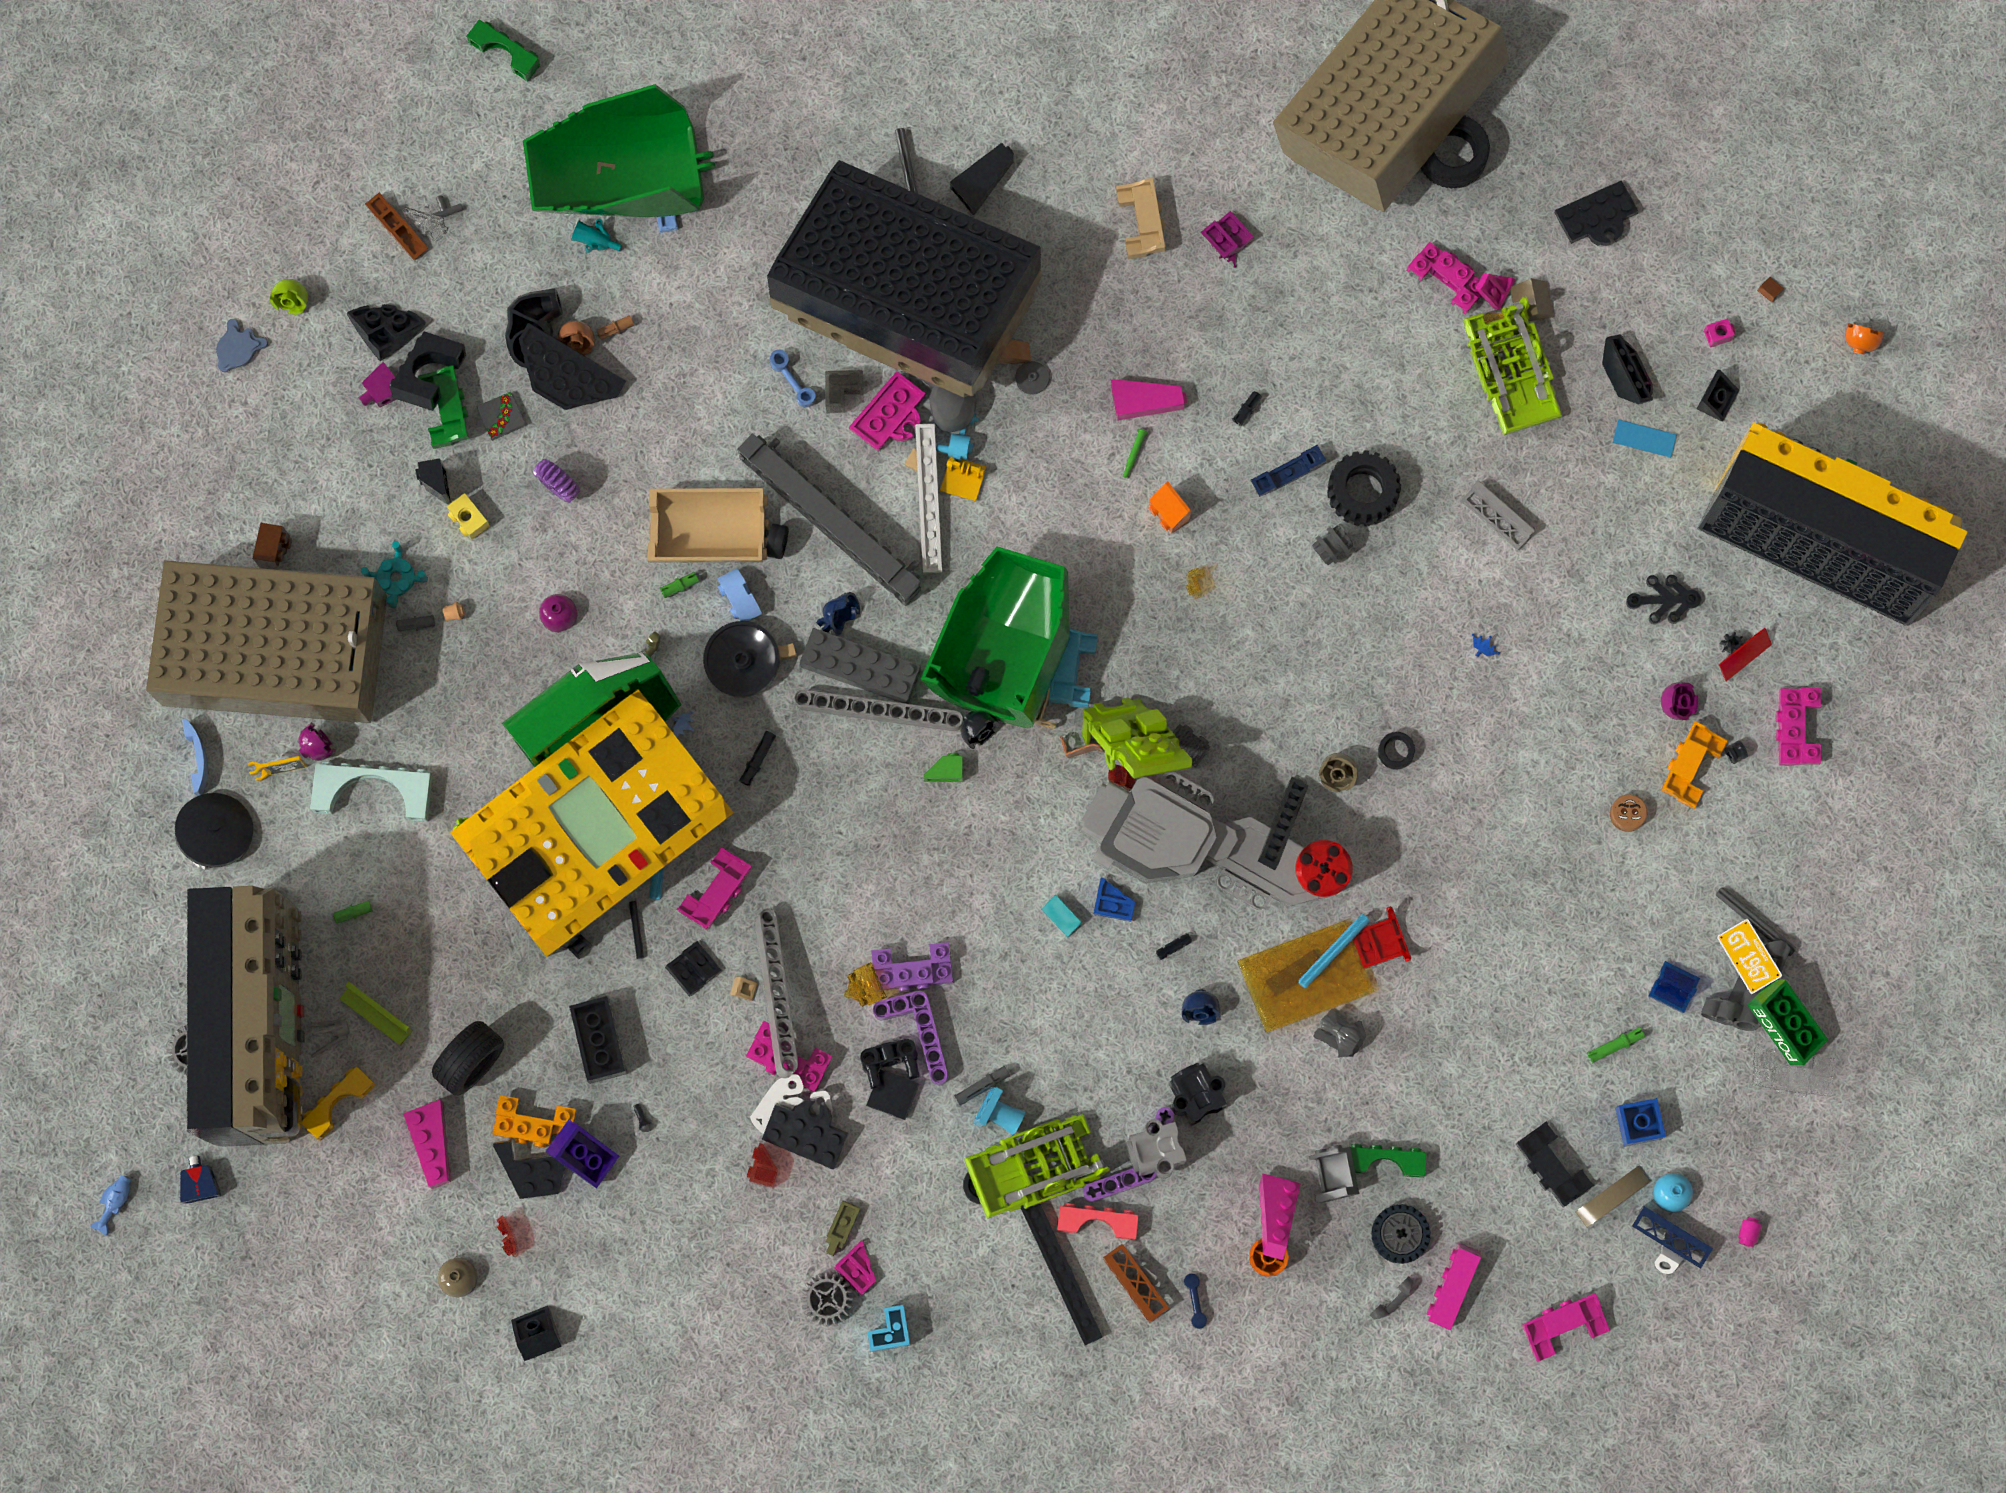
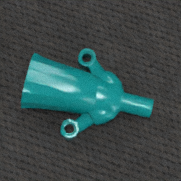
M597 219L595 226L600 231L580 220L577 222L571 241L586 244L585 251L587 253L593 250L603 251L607 248L620 251L622 244L611 241L609 233L605 231L602 219Z

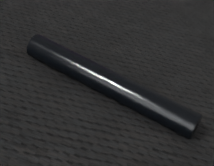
M631 901L629 902L636 959H643L644 952L637 902Z

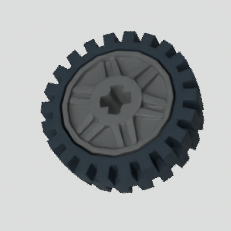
M1397 1204L1379 1213L1372 1225L1371 1238L1374 1248L1380 1256L1392 1263L1405 1264L1415 1261L1423 1255L1430 1242L1431 1230L1426 1217L1418 1209L1404 1204ZM1403 1229L1406 1237L1399 1239L1396 1231Z

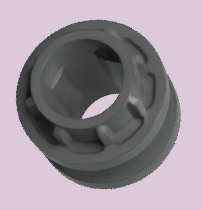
M1338 525L1333 529L1331 526L1327 528L1329 534L1323 539L1318 535L1315 538L1317 541L1312 545L1327 565H1330L1332 562L1338 563L1337 556L1342 552L1348 555L1351 553L1349 549L1353 547L1351 539Z

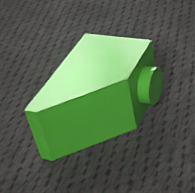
M948 753L947 756H942L924 774V782H963V756H959L958 753Z

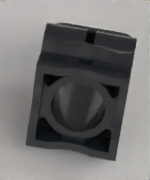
M1199 1063L1192 1064L1170 1077L1169 1086L1175 1095L1172 1111L1177 1116L1185 1115L1191 1127L1199 1123L1206 1115L1218 1113L1226 1108L1227 1103L1222 1095L1225 1089V1081L1220 1076L1212 1077L1205 1063L1201 1065ZM1217 1083L1221 1089L1213 1090L1211 1084ZM1184 1102L1186 1108L1180 1109L1176 1106V1103Z

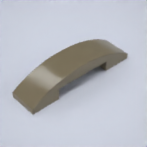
M1637 1166L1575 1211V1213L1588 1228L1650 1181L1639 1166Z

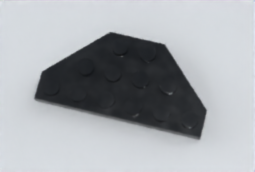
M529 322L519 338L532 391L564 410L617 398L626 383L625 379Z

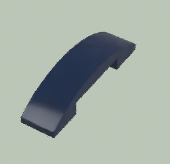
M1315 445L1302 452L1300 456L1270 472L1266 471L1250 481L1260 497L1305 476L1325 463L1326 459L1319 446Z

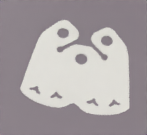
M792 1074L789 1078L778 1079L750 1116L753 1125L762 1134L765 1132L776 1103L793 1109L794 1106L803 1101L799 1097H792L787 1100L783 1098L784 1095L799 1094L803 1091V1083L799 1075ZM790 1081L796 1082L797 1086L795 1089L788 1087ZM818 1091L812 1093L810 1099H816L812 1105L816 1115L820 1113L819 1105L816 1103L819 1097L824 1098L825 1104L832 1114V1104L828 1092ZM756 1118L762 1119V1125L760 1124V1121L756 1120Z

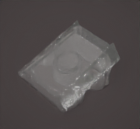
M408 207L402 211L408 224L418 232H421L430 241L432 239L433 243L444 237L449 229L444 223L445 218Z

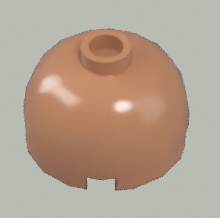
M570 321L565 323L558 332L557 340L584 356L592 352L595 337L591 327L586 323Z

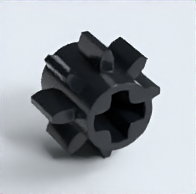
M1733 632L1731 636L1726 633L1724 635L1725 640L1720 642L1721 645H1724L1722 652L1726 651L1731 655L1743 645L1741 643L1743 636L1738 637L1736 632ZM1730 641H1733L1735 647H1731Z

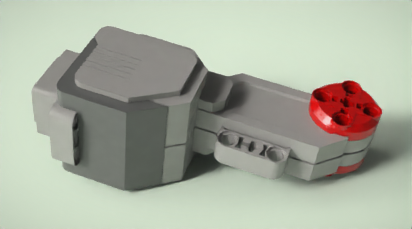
M1175 772L1165 773L1159 784L1146 777L1138 778L1131 792L1126 791L1111 781L1107 785L1102 783L1079 823V826L1082 827L1080 833L1100 844L1091 861L1106 870L1112 864L1143 883H1152L1192 877L1197 873L1205 859L1222 869L1216 879L1217 887L1256 910L1266 908L1271 898L1290 907L1315 899L1332 897L1346 888L1350 883L1353 873V864L1348 852L1339 843L1329 840L1315 841L1303 847L1288 838L1276 870L1274 871L1258 862V858L1270 827L1252 817L1225 824L1216 820L1208 813L1214 802L1213 795ZM1165 779H1171L1174 785L1168 786ZM1185 789L1189 790L1188 795L1184 794ZM1199 798L1206 799L1207 806L1200 804ZM1321 866L1324 867V868H1323L1324 873H1321V868H1320ZM1227 876L1230 878L1231 883L1228 887L1221 885V877ZM1235 881L1238 882V884L1236 885L1238 888H1242L1243 886L1246 887L1245 891L1247 892V895L1243 894L1242 896H1240V891L1235 888L1233 889V892L1230 891V889L1234 886ZM1252 891H1254L1255 893L1251 896L1249 902L1247 899L1250 897ZM1260 895L1264 898L1263 906H1257L1254 903L1256 896Z

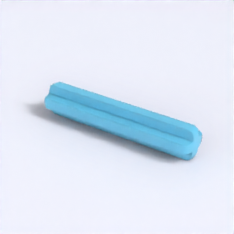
M664 867L651 878L650 899L659 900L661 898Z

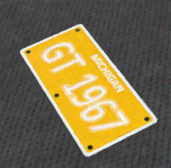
M1748 919L1718 935L1717 939L1751 994L1782 977L1781 972Z

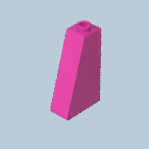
M1117 379L1111 380L1117 421L1184 410V403H1187L1186 392H1182L1181 386Z

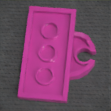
M896 371L849 426V430L876 451H879L890 438L901 442L914 438V435L904 431V427L906 425H913L915 428L916 424H921L919 413L915 408L924 399L926 393Z

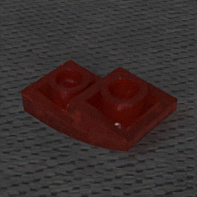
M1115 764V768L1108 772V780L1119 787H1123L1126 791H1131L1136 783V778L1134 779L1123 766Z
M502 1215L496 1220L499 1223L496 1227L503 1236L507 1234L501 1240L504 1244L502 1248L508 1256L512 1254L516 1258L519 1255L516 1237L509 1222Z

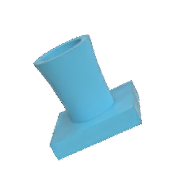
M997 1087L990 1088L973 1124L981 1127L985 1126L987 1121L990 1120L1013 1136L1023 1120L1025 1111L1002 1103L998 1099L1003 1090Z

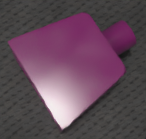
M384 362L362 382L367 391L358 398L364 406L375 401L378 407L381 408L397 400L392 398L391 389L389 388L392 379H395V376Z

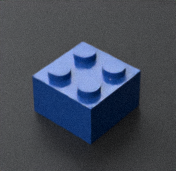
M1657 1098L1619 1105L1615 1108L1624 1147L1662 1140L1666 1137Z

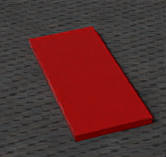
M1766 628L1760 630L1718 664L1726 682L1772 645Z

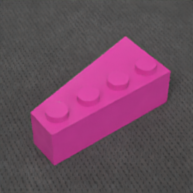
M1262 1173L1259 1183L1263 1255L1283 1260L1301 1183Z
M1459 1242L1456 1249L1453 1248L1449 1258L1451 1260L1450 1265L1445 1267L1441 1277L1444 1279L1442 1285H1438L1434 1293L1436 1300L1434 1304L1430 1303L1426 1313L1429 1315V1322L1448 1330L1452 1329L1481 1259L1480 1251Z

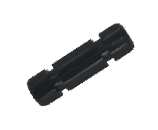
M1185 933L1180 939L1177 938L1166 944L1164 948L1158 949L1156 954L1160 960H1163L1168 954L1171 955L1183 948L1184 945L1190 944L1192 939L1188 933Z

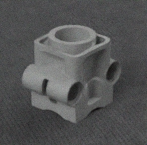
M1151 1119L1146 1123L1143 1132L1129 1135V1141L1126 1142L1133 1170L1135 1173L1138 1172L1139 1176L1155 1172L1159 1178L1167 1179L1172 1175L1174 1167L1184 1165L1186 1162L1184 1150L1178 1143L1176 1122L1162 1125L1159 1120ZM1154 1126L1158 1128L1159 1132L1152 1134L1148 1128ZM1162 1164H1166L1169 1166L1170 1170L1168 1172H1162L1159 1166Z

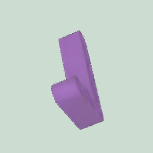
M915 991L876 1002L873 1006V1014L880 1021L914 1013L931 1081L938 1086L944 1085L948 1080V1073L927 995L922 991ZM918 996L925 999L924 1004L916 1005L914 1003L915 998ZM899 1001L906 1003L905 1009L897 1010L895 1008L896 1003ZM880 1006L887 1008L885 1015H878L876 1013ZM922 1015L929 1016L930 1020L927 1024L919 1022V1018ZM933 1034L935 1039L933 1042L927 1043L924 1041V1036ZM933 1052L940 1055L939 1060L936 1062L929 1060V1055ZM937 1071L945 1074L944 1078L940 1081L934 1079V1074Z

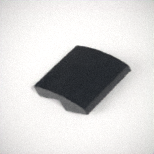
M698 941L682 951L681 955L665 967L689 997L721 972L719 966Z
M880 1069L879 1075L882 1086L872 1089L866 1106L890 1116L906 1120L919 1083Z

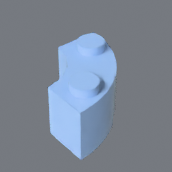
M738 568L717 578L720 583L717 587L722 597L726 595L732 606L730 612L734 619L738 618L740 621H749L762 614Z

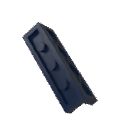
M1642 1206L1639 1215L1632 1225L1633 1228L1700 1269L1713 1250L1709 1245L1645 1206ZM1643 1216L1651 1220L1652 1228L1643 1229L1638 1226ZM1665 1228L1668 1230L1670 1238L1659 1239L1656 1229ZM1653 1230L1654 1235L1649 1233L1648 1231ZM1683 1239L1687 1249H1675L1673 1240ZM1699 1249L1705 1253L1699 1263L1692 1259L1690 1250ZM1688 1251L1689 1256L1685 1255L1682 1252Z

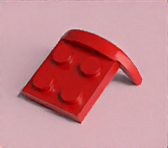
M1391 906L1386 908L1387 920L1364 927L1353 939L1363 969L1401 956L1405 962L1411 961V955Z

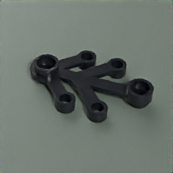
M1673 574L1667 576L1665 584L1668 587H1673L1680 595L1674 596L1658 582L1657 576L1650 575L1646 580L1647 586L1655 589L1661 596L1640 597L1639 594L1632 593L1626 599L1627 607L1633 610L1638 609L1640 605L1663 604L1656 612L1651 613L1649 616V622L1653 625L1660 622L1661 617L1673 604H1681L1676 611L1668 615L1669 623L1676 624L1680 620V616L1688 608H1696L1701 602L1700 594L1695 590L1685 589L1677 582L1678 579ZM1649 579H1654L1656 583L1651 584ZM1668 579H1674L1675 583H1669ZM1693 596L1695 601H1690L1688 597ZM1631 598H1636L1638 602L1633 603ZM1671 615H1675L1677 620H1672ZM1652 616H1657L1658 621H1653Z

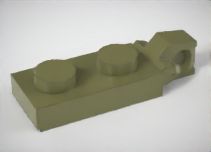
M842 1200L827 1234L826 1242L829 1243L826 1254L834 1257L837 1248L842 1249L846 1244L860 1212V1207Z

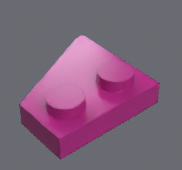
M862 1240L834 1266V1269L861 1296L876 1282Z

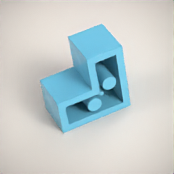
M904 1305L884 1308L887 1328L867 1331L870 1351L877 1352L911 1346Z

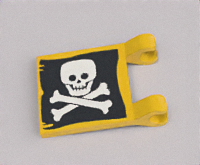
M300 756L263 764L253 761L248 763L249 767L256 766V769L250 771L249 774L257 775L262 772L260 778H255L257 781H263L269 775L307 768V764Z

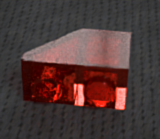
M759 1143V1146L754 1148L752 1158L755 1161L753 1166H749L747 1177L750 1178L749 1182L752 1184L773 1189L778 1169L764 1144Z

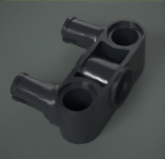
M910 1039L883 1043L861 1052L862 1068L867 1073L871 1089H877L882 1086L878 1071L880 1068L894 1066L902 1062L905 1063L910 1080L920 1077L916 1062L918 1059L916 1046ZM910 1046L913 1049L910 1053H904L902 1051L903 1048ZM867 1056L875 1058L871 1063H867L864 1060Z

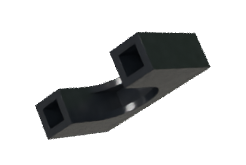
M424 331L417 338L412 351H409L404 364L399 367L395 379H392L389 388L391 389L392 398L433 411L441 399L440 388L438 385L418 379L415 374L422 366L430 363L454 366L455 369H459L466 358L464 344Z

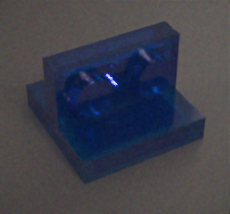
M1664 961L1648 997L1684 1013L1690 999L1697 991L1696 987L1700 978Z

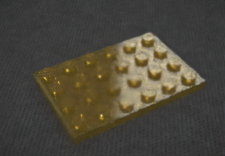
M1346 920L1237 961L1266 1034L1375 992L1366 969L1362 966L1353 940L1307 988H1303L1298 983L1299 979L1348 929Z

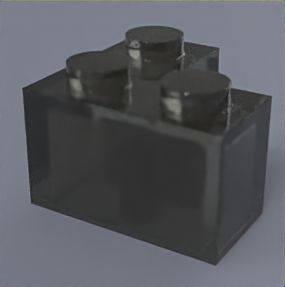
M863 370L825 371L826 412L845 413V395H864Z

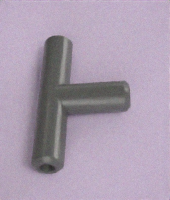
M439 195L436 197V201L440 211L427 215V219L429 222H433L462 211L463 206L460 203L447 208L443 196Z

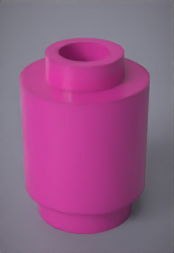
M1748 1217L1747 1220L1743 1219L1738 1235L1739 1244L1754 1248L1762 1228L1758 1219Z

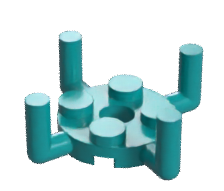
M398 541L392 543V547L395 550L394 558L383 561L377 572H370L367 567L361 568V573L364 577H375L385 593L390 595L386 601L391 608L397 607L398 596L410 590L415 582L425 583L428 581V577L423 570L418 571L416 575L410 563L402 559L403 549ZM393 573H400L401 578L399 581L394 582L391 580Z

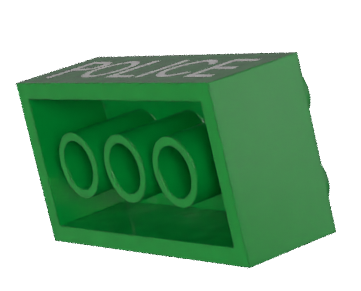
M1775 980L1765 986L1747 1005L1790 1065H1805L1828 1041L1826 1035L1786 980Z

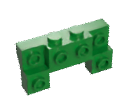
M454 366L418 375V379L438 385L441 393L438 408L442 425L428 428L432 448L446 447L452 445L451 443L469 439L465 418L468 417L467 407L463 406L462 400L465 399L463 388L460 389L458 387Z

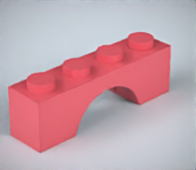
M1064 1203V1207L1060 1206L1058 1232L1077 1234L1078 1230L1086 1222L1100 1220L1107 1223L1113 1229L1116 1238L1136 1240L1138 1215H1134V1211L1123 1210V1213H1115V1209L1103 1208V1211H1098L1093 1206H1084V1209L1076 1208L1075 1204Z

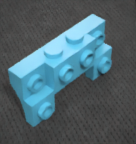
M1070 628L1069 643L1050 686V703L1069 704L1070 707L1089 708L1091 688L1076 686L1080 653L1096 655L1097 634L1084 633Z

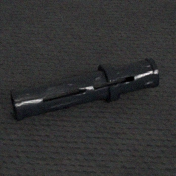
M765 731L750 761H747V767L739 782L746 786L751 785L776 738L775 734Z

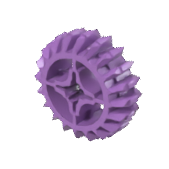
M542 459L533 470L535 477L561 500L570 503L578 496L580 492L579 485L553 462Z

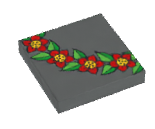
M511 391L476 406L492 441L526 426Z

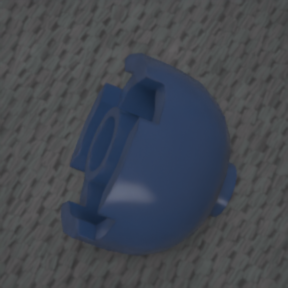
M1198 989L1186 996L1182 1003V1019L1187 1023L1191 1020L1199 1021L1198 1025H1209L1215 1023L1217 1017H1221L1218 999L1206 990Z

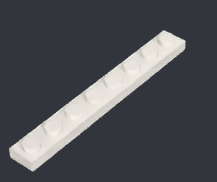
M916 424L923 574L942 573L935 424Z

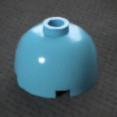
M1665 1174L1654 1185V1201L1658 1207L1671 1213L1680 1212L1688 1207L1692 1201V1184L1681 1174Z

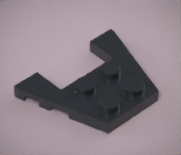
M553 1134L551 1136L552 1142L558 1134ZM512 1140L493 1143V1147L519 1199L560 1193L564 1171L563 1164L552 1156L514 1160Z

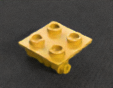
M950 457L947 461V469L940 492L976 501L987 466L963 459L955 461L953 457Z

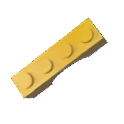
M357 1066L349 1069L344 1075L345 1078L341 1082L335 1083L330 1089L331 1092L327 1096L321 1097L316 1103L317 1106L312 1111L309 1110L303 1115V1120L300 1123L317 1140L321 1141L334 1128L331 1115L335 1104L339 1100L348 1096H356L363 1099L376 1086Z

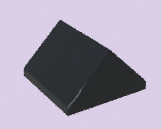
M1717 369L1696 409L1723 422L1739 389L1721 370Z

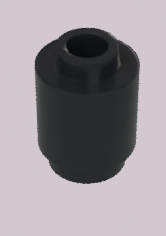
M979 666L972 670L966 685L969 694L973 696L984 694L990 679L989 670Z

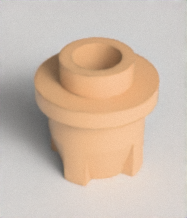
M458 601L442 609L446 621L462 620L463 615H465L464 607Z

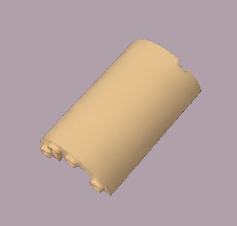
M763 488L649 489L651 523L650 543H648L647 552L648 563L763 562L767 560V549L765 548L768 537H765V531H769V519H765V506H768V495H764Z

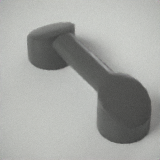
M1408 1276L1397 1287L1401 1293L1386 1308L1380 1304L1370 1316L1376 1320L1390 1315L1409 1296L1413 1280Z

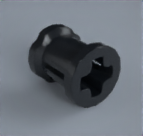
M581 934L578 935L579 938L571 946H567L578 959L581 958L580 955L588 947H592Z

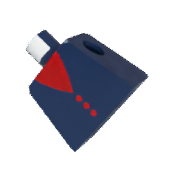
M200 1156L188 1158L190 1169L180 1172V1202L188 1204L221 1197L212 1167L209 1165L202 1166Z

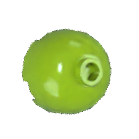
M284 279L274 285L269 301L278 311L281 308L289 310L288 314L298 315L303 313L307 306L308 293L306 288L297 280Z

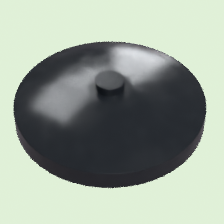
M735 621L720 627L709 638L704 650L703 664L708 679L718 690L733 697H750L762 692L772 683L779 669L780 654L776 641L762 626L749 621Z
M206 793L191 799L181 808L175 821V839L180 851L189 860L204 867H224L236 862L247 852L253 838V822L248 810L237 799L221 793Z

